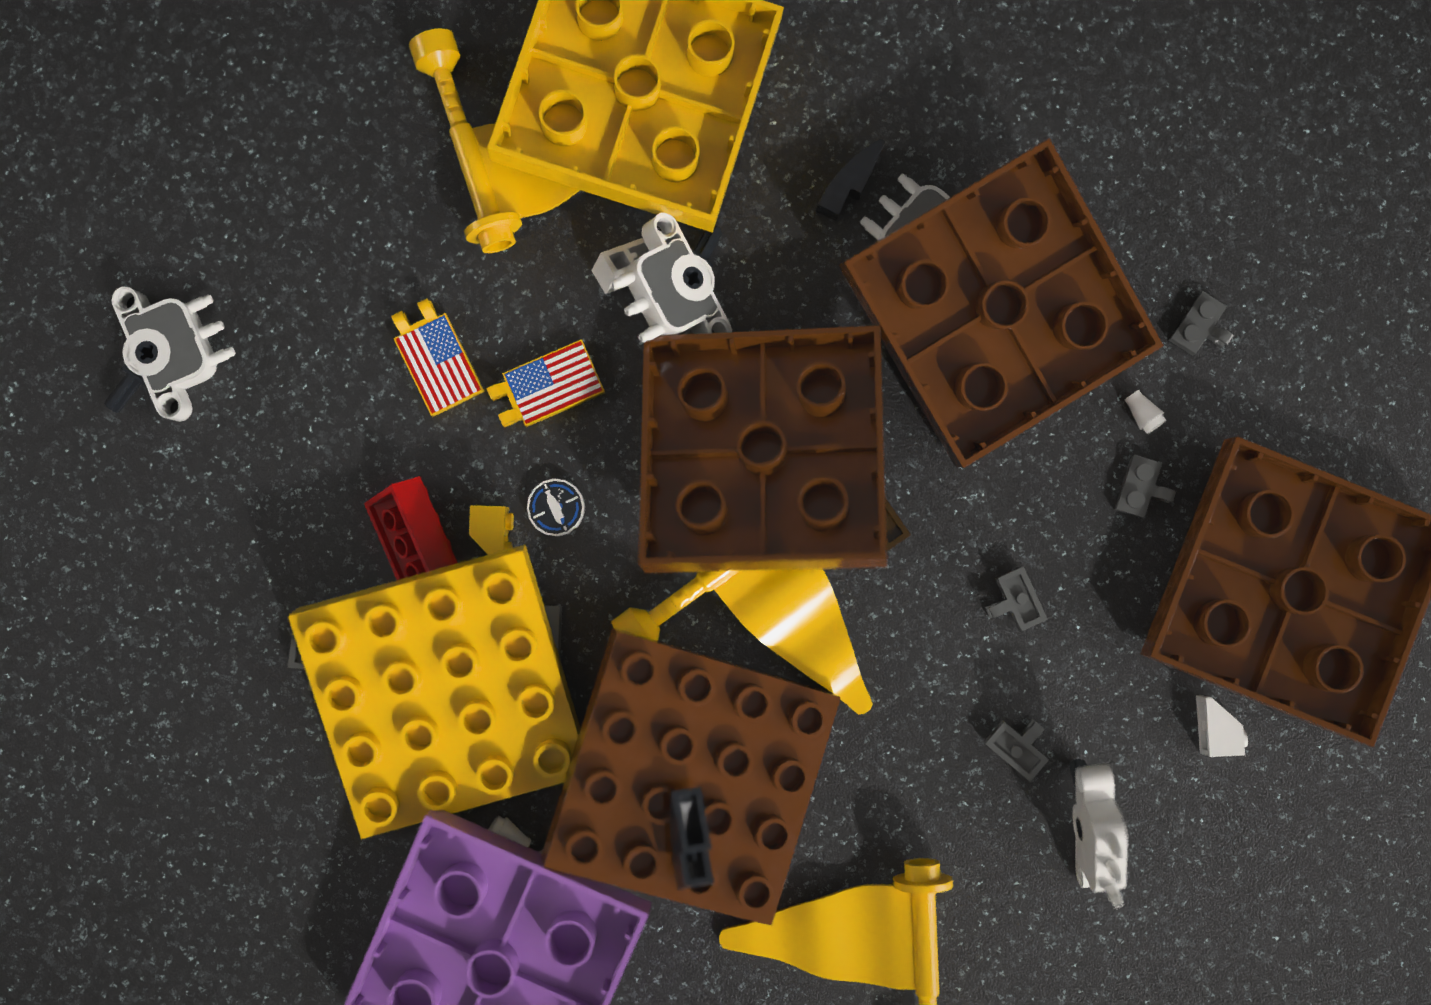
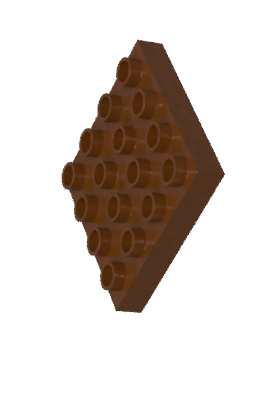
M1050 138L1037 144L839 264L840 269L873 326H880L881 340L956 467H967L1164 346Z
M880 326L660 335L644 342L639 565L645 573L887 567Z
M1238 436L1224 439L1140 655L1356 743L1374 747L1431 600V514Z
M612 628L541 855L544 868L772 926L841 697L822 689ZM701 787L712 849L708 852L714 882L706 886L677 890L670 832V792Z

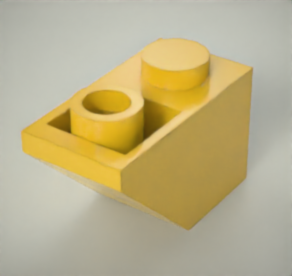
M470 505L469 535L488 555L513 548L512 542H508V532L513 530L514 515L509 513V507Z

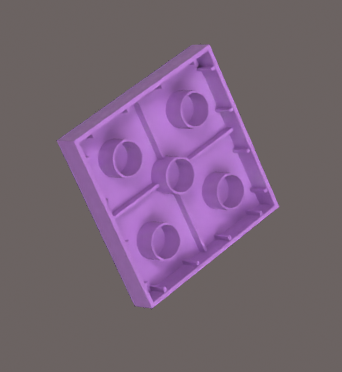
M430 810L423 820L345 1005H609L647 920L652 902L614 885L544 868L541 860L542 853L445 810Z

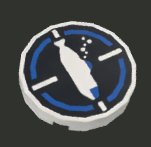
M551 479L543 481L533 489L528 497L527 512L529 520L537 530L546 535L561 536L569 534L579 526L585 512L583 495L576 486L566 480Z

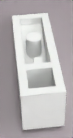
M643 238L600 253L591 271L605 294L615 291L610 285L612 280L624 274L628 265L649 252Z

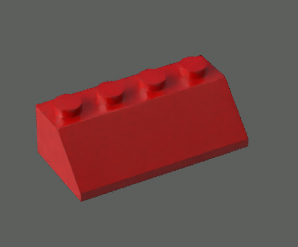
M420 476L391 484L364 503L397 580L457 564L451 549V543L440 524V518L434 510L428 496V490Z

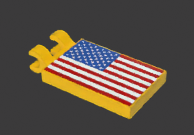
M426 298L417 303L425 319L410 325L406 314H403L402 311L391 317L401 334L394 338V341L431 416L434 417L485 391L448 316L443 314L438 317L432 302Z
M582 339L502 373L505 382L486 388L493 401L505 396L509 398L513 409L498 414L504 427L521 420L528 427L605 393Z

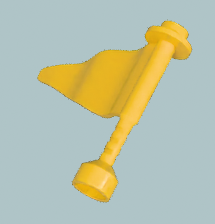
M444 28L424 31L411 39L409 48L416 69L435 78L450 123L449 133L478 218L477 221L465 228L466 240L470 243H480L484 253L503 251L516 243L513 233L522 226L521 218L547 212L559 206L580 190L490 161L487 147L495 124L472 128L471 124L466 120L451 74L460 59V53L452 31Z
M823 569L697 572L693 580L649 612L644 609L630 607L611 621L616 629L658 641L659 626L703 593L715 590L743 626L759 641L831 693L841 697V700L858 715L865 714L873 705L862 680L837 599Z
M931 858L909 859L904 861L905 873L893 877V885L864 884L854 886L811 901L789 906L776 911L772 926L750 921L723 928L719 935V942L724 949L780 960L826 979L867 983L893 989L915 990V994L919 998V1005H937L939 973L935 893L950 890L953 887V878L948 874L940 873L939 860Z

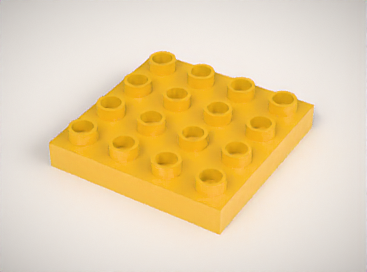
M538 0L487 147L490 161L656 215L665 212L673 216L678 222L713 233L777 35L784 7L764 0Z
M526 545L295 609L288 616L361 839L421 823L430 810H445L453 814L565 781L581 728Z

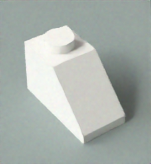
M1196 695L1200 754L1208 757L1245 755L1248 737L1246 731L1243 730V725L1212 697Z

